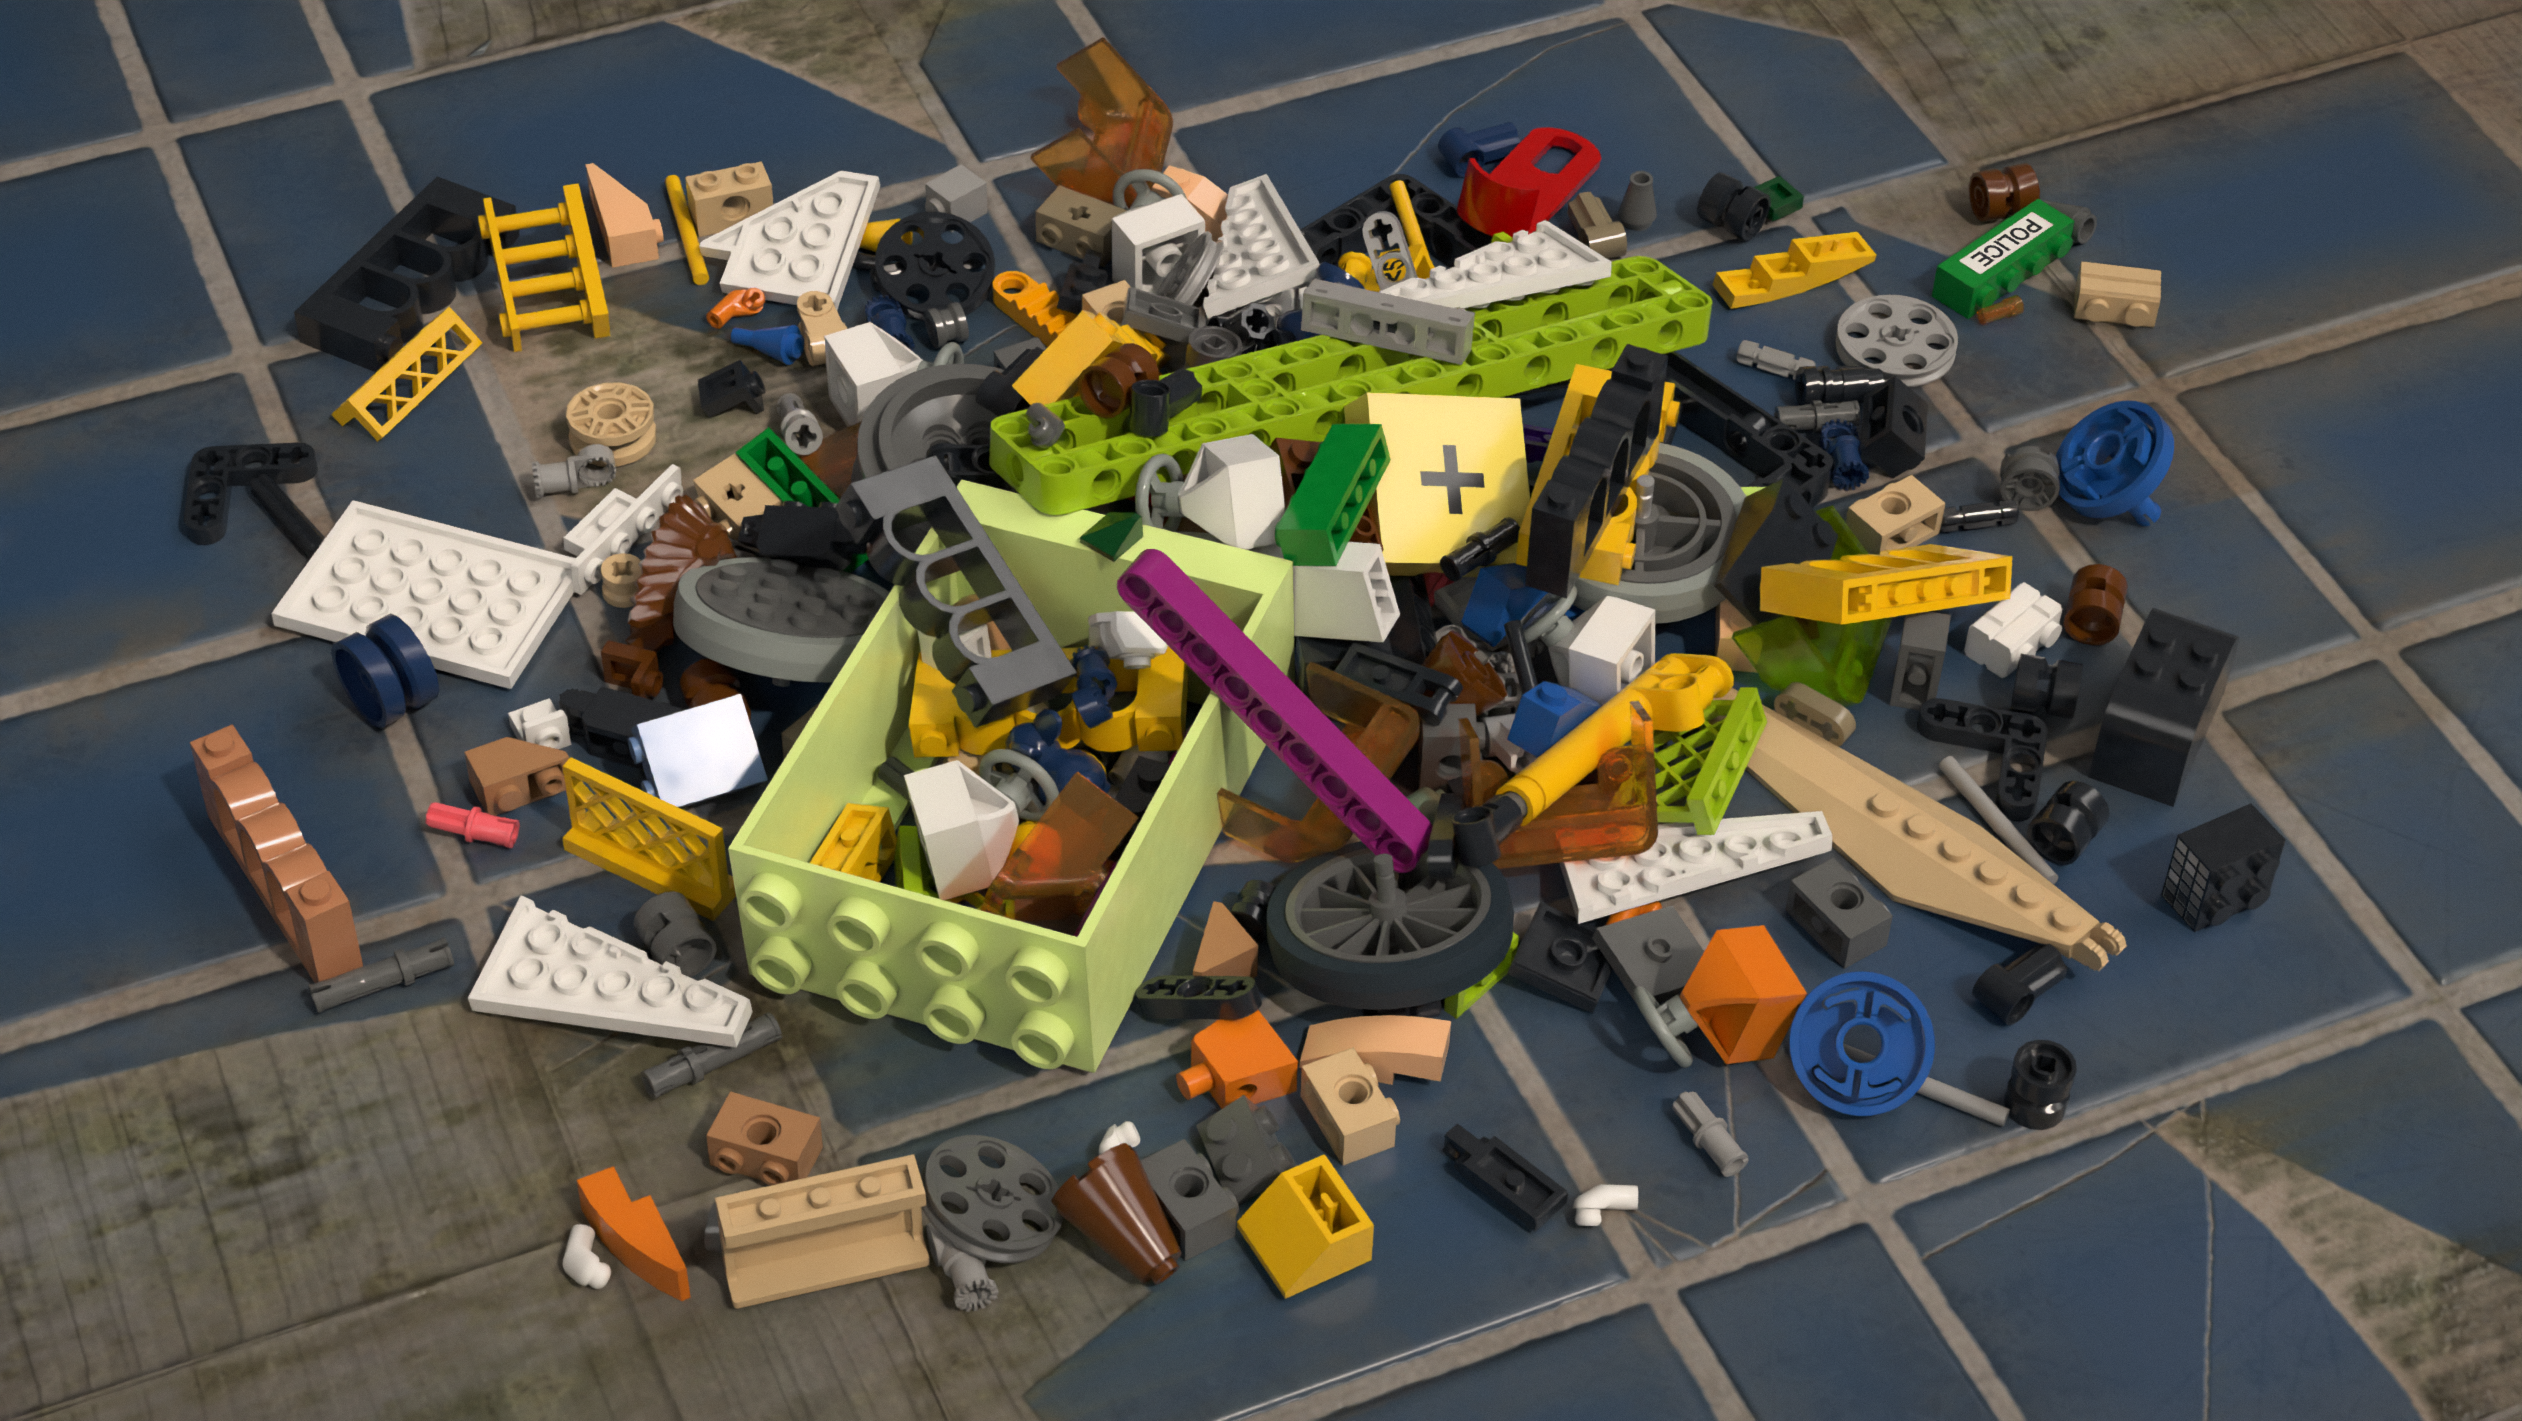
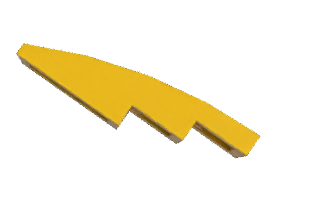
M1858 232L1792 239L1787 252L1754 256L1749 269L1716 272L1712 285L1730 309L1751 306L1803 293L1837 280L1874 262L1877 255Z

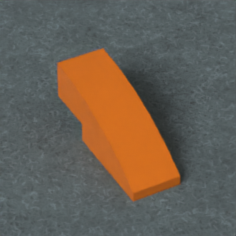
M614 1166L576 1180L581 1210L596 1235L609 1251L629 1270L656 1289L680 1301L691 1298L687 1268L651 1195L631 1202Z

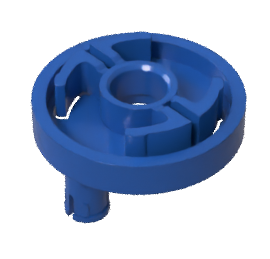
M2138 401L2114 402L2091 412L2072 428L2057 451L2056 458L2059 464L2058 478L2060 481L2059 495L2074 511L2086 517L2107 518L2128 511L2141 526H2150V522L2143 514H2146L2155 523L2161 515V508L2149 495L2162 482L2173 459L2174 437L2170 427L2152 407ZM2108 456L2112 458V460L2103 464Z
M1849 972L1825 980L1805 997L1796 1011L1791 1024L1789 1051L1793 1068L1799 1080L1819 1102L1844 1114L1872 1116L1901 1106L1921 1088L1933 1064L1935 1036L1931 1019L1918 997L1905 985L1891 977L1874 972ZM1859 987L1858 990L1846 991V992L1840 993V994H1838V995H1836V996H1835V995H1832V996L1828 997V998L1824 1001V1005H1825L1827 1008H1829L1830 1006H1832V1005H1834V1004H1836V1003H1839V1002H1842V1001H1846V1000H1852V999H1853V1000L1856 1001V1005H1855V1006H1854V1003H1853V1002H1845V1003H1841V1004L1835 1005V1006H1833V1007H1831V1008H1829V1009H1827V1010H1825V1009L1822 1007V1001H1823L1824 998H1826L1828 995H1830V994H1836V993H1838V992H1840V991H1842V990H1846V989H1849V988ZM1880 991H1883V992L1889 994L1890 996H1892L1893 998H1895L1897 1001H1895L1894 999H1892L1891 997H1889V996H1887V995H1885V994L1880 993ZM1884 1004V1005L1889 1006L1890 1008H1892L1893 1010H1895L1897 1013H1899V1014L1904 1018V1020H1908V1019H1910V1020L1907 1021V1022H1904L1897 1014H1895L1894 1012H1892V1011L1889 1010L1888 1008H1885V1007H1883V1006H1881V1005ZM1862 1024L1874 1028L1881 1040V1047L1877 1056L1871 1061L1864 1063L1851 1060L1843 1048V1040L1847 1031L1856 1025ZM1817 1064H1819V1066H1820L1824 1071H1826L1829 1075L1833 1076L1834 1078H1836V1079H1838V1080H1842L1843 1077H1845V1081L1842 1082V1083H1839V1082L1833 1080L1832 1078H1830L1829 1076H1827L1819 1067H1817V1068H1815V1069L1813 1070L1815 1076H1816L1820 1081H1824V1082H1825L1829 1087H1831L1833 1090H1835V1091L1841 1093L1842 1096L1839 1095V1094H1837V1093H1835V1092H1833V1091H1831V1090H1830L1829 1088H1827L1823 1083H1821V1082H1819L1818 1080H1816V1078H1815V1077L1813 1076V1074H1812V1067L1815 1066V1065H1817ZM1895 1077H1898V1078L1901 1080V1083L1896 1079V1080H1894V1081H1892V1082H1890V1083H1888V1084H1885V1085H1883V1086L1872 1087V1088H1870V1087L1868 1086V1081H1869V1084H1870V1085H1877V1084H1882V1083H1885V1082H1887V1081H1890V1080L1894 1079Z

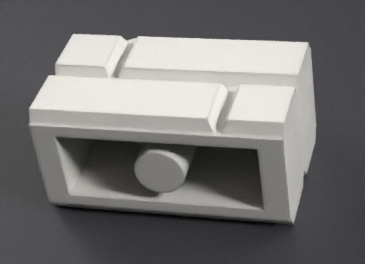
M2025 582L2020 583L2011 591L2010 599L1999 601L1969 627L1964 649L1966 656L1980 665L1985 664L1988 670L2002 679L2007 677L2017 668L2021 653L2035 656L2036 651L2044 645L2049 648L2056 642L2062 631V626L2059 624L2062 614L2061 604L2046 595L2040 596L2038 590Z

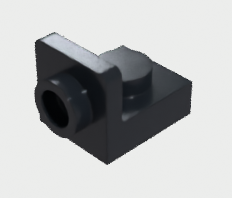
M741 360L698 380L701 408L709 418L722 411L731 409L743 401H746L756 414L764 411L762 397L766 393L764 383L756 371L750 372Z

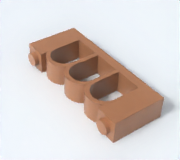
M233 724L191 741L190 746L209 819L313 981L317 983L363 967L348 898L330 871H327L317 851L312 845L305 843L290 810L284 803L278 802L267 776L259 764L253 761L251 751Z

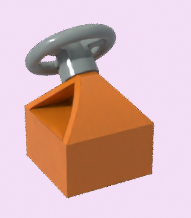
M1764 925L1716 930L1681 994L1675 995L1662 1005H1659L1653 995L1643 986H1638L1633 991L1635 1002L1649 1026L1671 1057L1683 1068L1690 1067L1693 1058L1680 1034L1684 1031L1688 1034L1698 1026L1726 1064L1774 1059L1792 1024L1796 1011L1807 995L1806 990Z

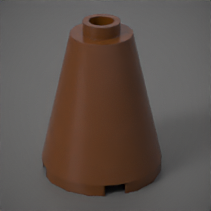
M1452 630L1440 638L1421 665L1456 678L1462 684L1463 691L1455 702H1449V704H1475L1477 717L1500 705L1505 700L1507 691L1491 664L1487 662L1483 665L1474 655L1479 650L1461 634ZM1426 689L1423 695L1431 698L1434 692ZM1390 706L1384 714L1386 726L1383 727L1388 739L1399 748L1403 745L1409 749L1418 747L1420 716Z
M1127 1143L1119 1144L1087 1163L1090 1170L1079 1179L1073 1174L1057 1190L1051 1202L1061 1216L1141 1283L1152 1280L1155 1285H1158L1171 1277L1179 1269L1180 1266L1176 1261L1182 1252L1137 1152L1131 1145L1128 1146Z

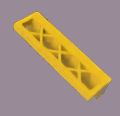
M449 306L430 321L331 415L341 426H344L355 417L378 442L483 342ZM450 328L467 345L462 351L446 349L445 333ZM421 355L437 357V374L421 373ZM447 358L452 359V360L447 364ZM411 365V371H406V369ZM395 379L412 380V398L396 396ZM422 382H428V383L422 388ZM386 389V395L380 394ZM371 402L387 404L388 421L382 426L365 409ZM396 405H398V406H403V407H401V408L397 411V406H396Z
M847 803L810 863L880 882L894 860L897 842L889 807Z

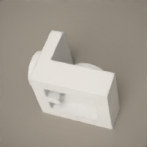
M550 698L508 713L510 726L518 740L555 749L571 745L567 716L563 710H556Z

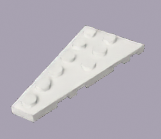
M1547 220L1537 223L1536 231L1529 235L1528 231L1521 230L1513 234V241L1510 243L1495 241L1456 258L1454 267L1446 270V267L1437 266L1430 269V277L1427 279L1410 278L1379 292L1455 309L1468 307L1485 308L1491 302L1500 300L1516 301L1525 298V295L1538 292L1555 293L1561 287L1570 285H1591L1594 283V280L1611 277L1612 262Z
M1816 811L1722 819L1715 835H1697L1694 823L1679 822L1555 832L1554 847L1578 924L1832 851V833L1823 812Z

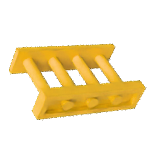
M579 183L563 186L564 202L557 203L558 207L495 217L491 197L483 199L485 215L478 216L482 240L490 239L505 313L499 314L503 338L511 336L514 352L522 351L520 331L583 320V324L591 323L594 339L610 336L609 313ZM561 223L562 227L569 226L571 234L565 235L563 240L502 249L499 237L501 232ZM566 255H568L569 259L576 258L578 267H573L572 272L509 282L506 265ZM575 288L576 292L584 290L585 300H579V305L516 315L513 301L515 297Z

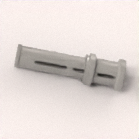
M793 393L782 395L777 402L780 406L777 407V411L782 418L780 425L781 433L785 438L787 446L794 453L800 455L815 452L820 447L823 439L822 430L813 413L804 408L803 402L798 395Z

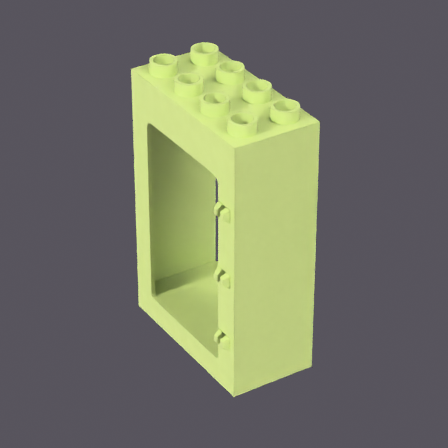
M961 479L957 489L1061 648H1079L1085 645L1089 647L1090 626L1088 617L1091 615L1114 611L1134 612L1119 595L1117 580L1142 551L1156 549L1165 553L1295 684L1293 561L1143 525V537L1113 562L1080 543V537L1105 515L1087 510L1063 515H1049L1037 510L1018 493ZM933 527L930 528L915 552L916 554H932L946 549ZM961 571L925 583L928 591L935 599L951 606L962 597L976 594ZM895 584L728 848L749 975H753L763 986L777 993L794 994L802 989L840 1000L848 1010L864 1018L879 1019L889 1014L927 1025L935 1035L951 1043L966 1044L973 1039L1012 1049L1024 1061L1039 1068L1055 1069L1064 1064L1095 1073L1136 995L1137 988L1142 984L1266 744L1187 665V701L1203 706L1078 937L811 864L810 861L847 803L889 807L896 831L910 808L911 802L878 777L880 766L889 757H896L914 772L934 767L939 757L914 758L909 718L918 653L921 652L918 630L913 628L905 619L899 606V594L903 586Z

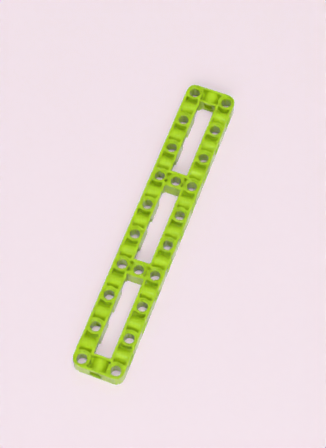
M1646 256L1628 257L1612 261L1611 277L1594 280V283L1591 285H1570L1561 287L1555 293L1538 292L1525 295V298L1521 300L1511 301L1505 299L1491 302L1485 308L1468 307L1460 309L1475 313L1471 351L1462 365L1319 335L1186 369L1194 372L1195 378L1202 385V397L1187 409L1170 418L1168 432L1161 436H1142L1132 432L1129 429L1131 407L1114 418H1102L1086 407L1081 396L1044 405L1058 416L1065 425V429L1057 442L1048 448H1040L1032 443L1031 436L1028 433V427L1031 422L1026 417L1028 409L1001 415L991 421L989 465L1040 512L1049 515L1069 514L1135 496L1142 468L1151 457L1157 454H1167L1173 457L1179 464L1182 474L1185 475L1189 473L1202 443L1250 434L1255 435L1268 447L1275 438L1323 442L1332 424H1345L1344 406L1367 392L1502 398L1569 380L1572 377L1576 364L1604 370L1613 368L1627 344L1660 354L1704 343L1708 338L1713 302L1709 295L1661 262ZM1171 373L1160 375L1159 380L1165 378ZM1160 467L1156 471L1160 482L1171 483L1167 470L1164 467Z

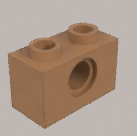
M730 1092L706 1135L711 1166L718 1167L723 1172L729 1174L738 1173L762 1180L770 1186L807 1178L823 1148L820 1117L734 1092Z

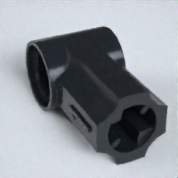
M1250 303L1229 317L1212 316L1207 326L1223 327L1238 335L1242 342L1240 355L1254 352L1257 343L1274 330V316L1268 313L1265 305Z
M1039 347L1032 350L1026 349L1002 373L997 370L990 373L977 392L976 403L998 417L1028 409L1030 404L1012 385L1044 350Z
M1180 368L1159 381L1140 380L1132 385L1129 429L1142 436L1154 437L1166 434L1168 432L1169 419L1187 409L1202 397V385L1195 378L1194 372Z
M2038 944L2006 967H2003L2001 964L1990 966L1976 981L1972 995L2006 1024L2013 1025L2027 1014L2037 997L2065 978L2068 967L2062 960L2061 952L2051 944L2046 946Z

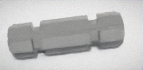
M1743 340L1737 351V361L1751 367L1755 363L1758 364L1757 369L1786 378L1790 374L1793 375V380H1796V373L1799 367H1816V363L1813 360L1804 357L1796 360L1794 354L1765 345L1761 349L1759 348V343L1749 340Z

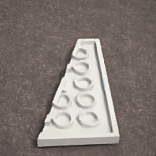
M1267 174L1230 187L1225 206L1227 219L1222 221L1221 231L1223 236L1218 238V240L1224 242V249L1213 272V279L1208 280L1207 289L1209 297H1205L1203 302L1207 318L1252 302H1266L1272 299L1275 294L1290 288L1301 289L1307 287L1313 279H1316V269L1320 265Z
M522 895L468 997L472 1011L730 1047L738 1046L753 1012L748 998L709 980L702 979L697 981L683 975L680 967L667 961L663 965L648 959L645 951L592 927L583 929L569 923L566 915L555 910L547 913L536 908L533 900Z

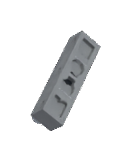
M1313 279L1303 296L1301 330L1462 365L1471 351L1475 313L1466 311L1461 307L1451 308L1351 287L1342 282Z

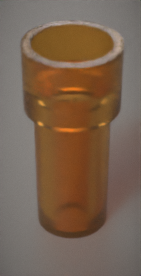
M2018 295L2003 299L2002 302L1979 309L1977 311V318L1982 325L2005 317L2011 318L2024 312V304Z

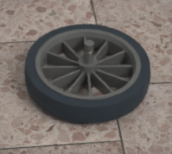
M1362 841L1334 848L1313 857L1295 868L1279 883L1268 903L1267 940L1274 965L1279 974L1291 986L1305 995L1329 1004L1356 1009L1406 1008L1450 997L1468 989L1488 976L1505 958L1513 938L1514 910L1507 881L1502 872L1493 863L1469 867L1463 865L1459 858L1454 879H1430L1428 872V850L1412 871L1399 873L1394 871L1391 855L1379 854L1376 856ZM1404 888H1412L1406 894L1403 891ZM1372 950L1377 951L1376 956H1368L1367 954Z

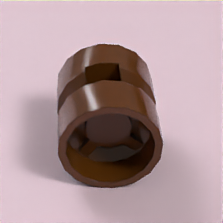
M2024 163L2004 167L2001 171L1991 169L1973 173L1969 181V199L1976 218L1984 222L2004 218L2007 214L2012 216L2036 199H2040L2038 179L2031 165Z
M1134 343L1123 344L1082 371L1078 379V390L1081 399L1086 407L1095 415L1102 418H1114L1131 407L1132 385L1140 380L1159 381L1157 363L1152 355L1142 346Z
M2092 564L2080 568L2073 575L2063 624L2066 632L2076 641L2092 646L2104 645L2113 641L2118 636L2128 589L2126 578L2120 571L2111 566Z
M707 658L695 662L683 672L680 679V689L689 709L741 694L749 721L751 720V711L746 697L740 689V681L735 668Z

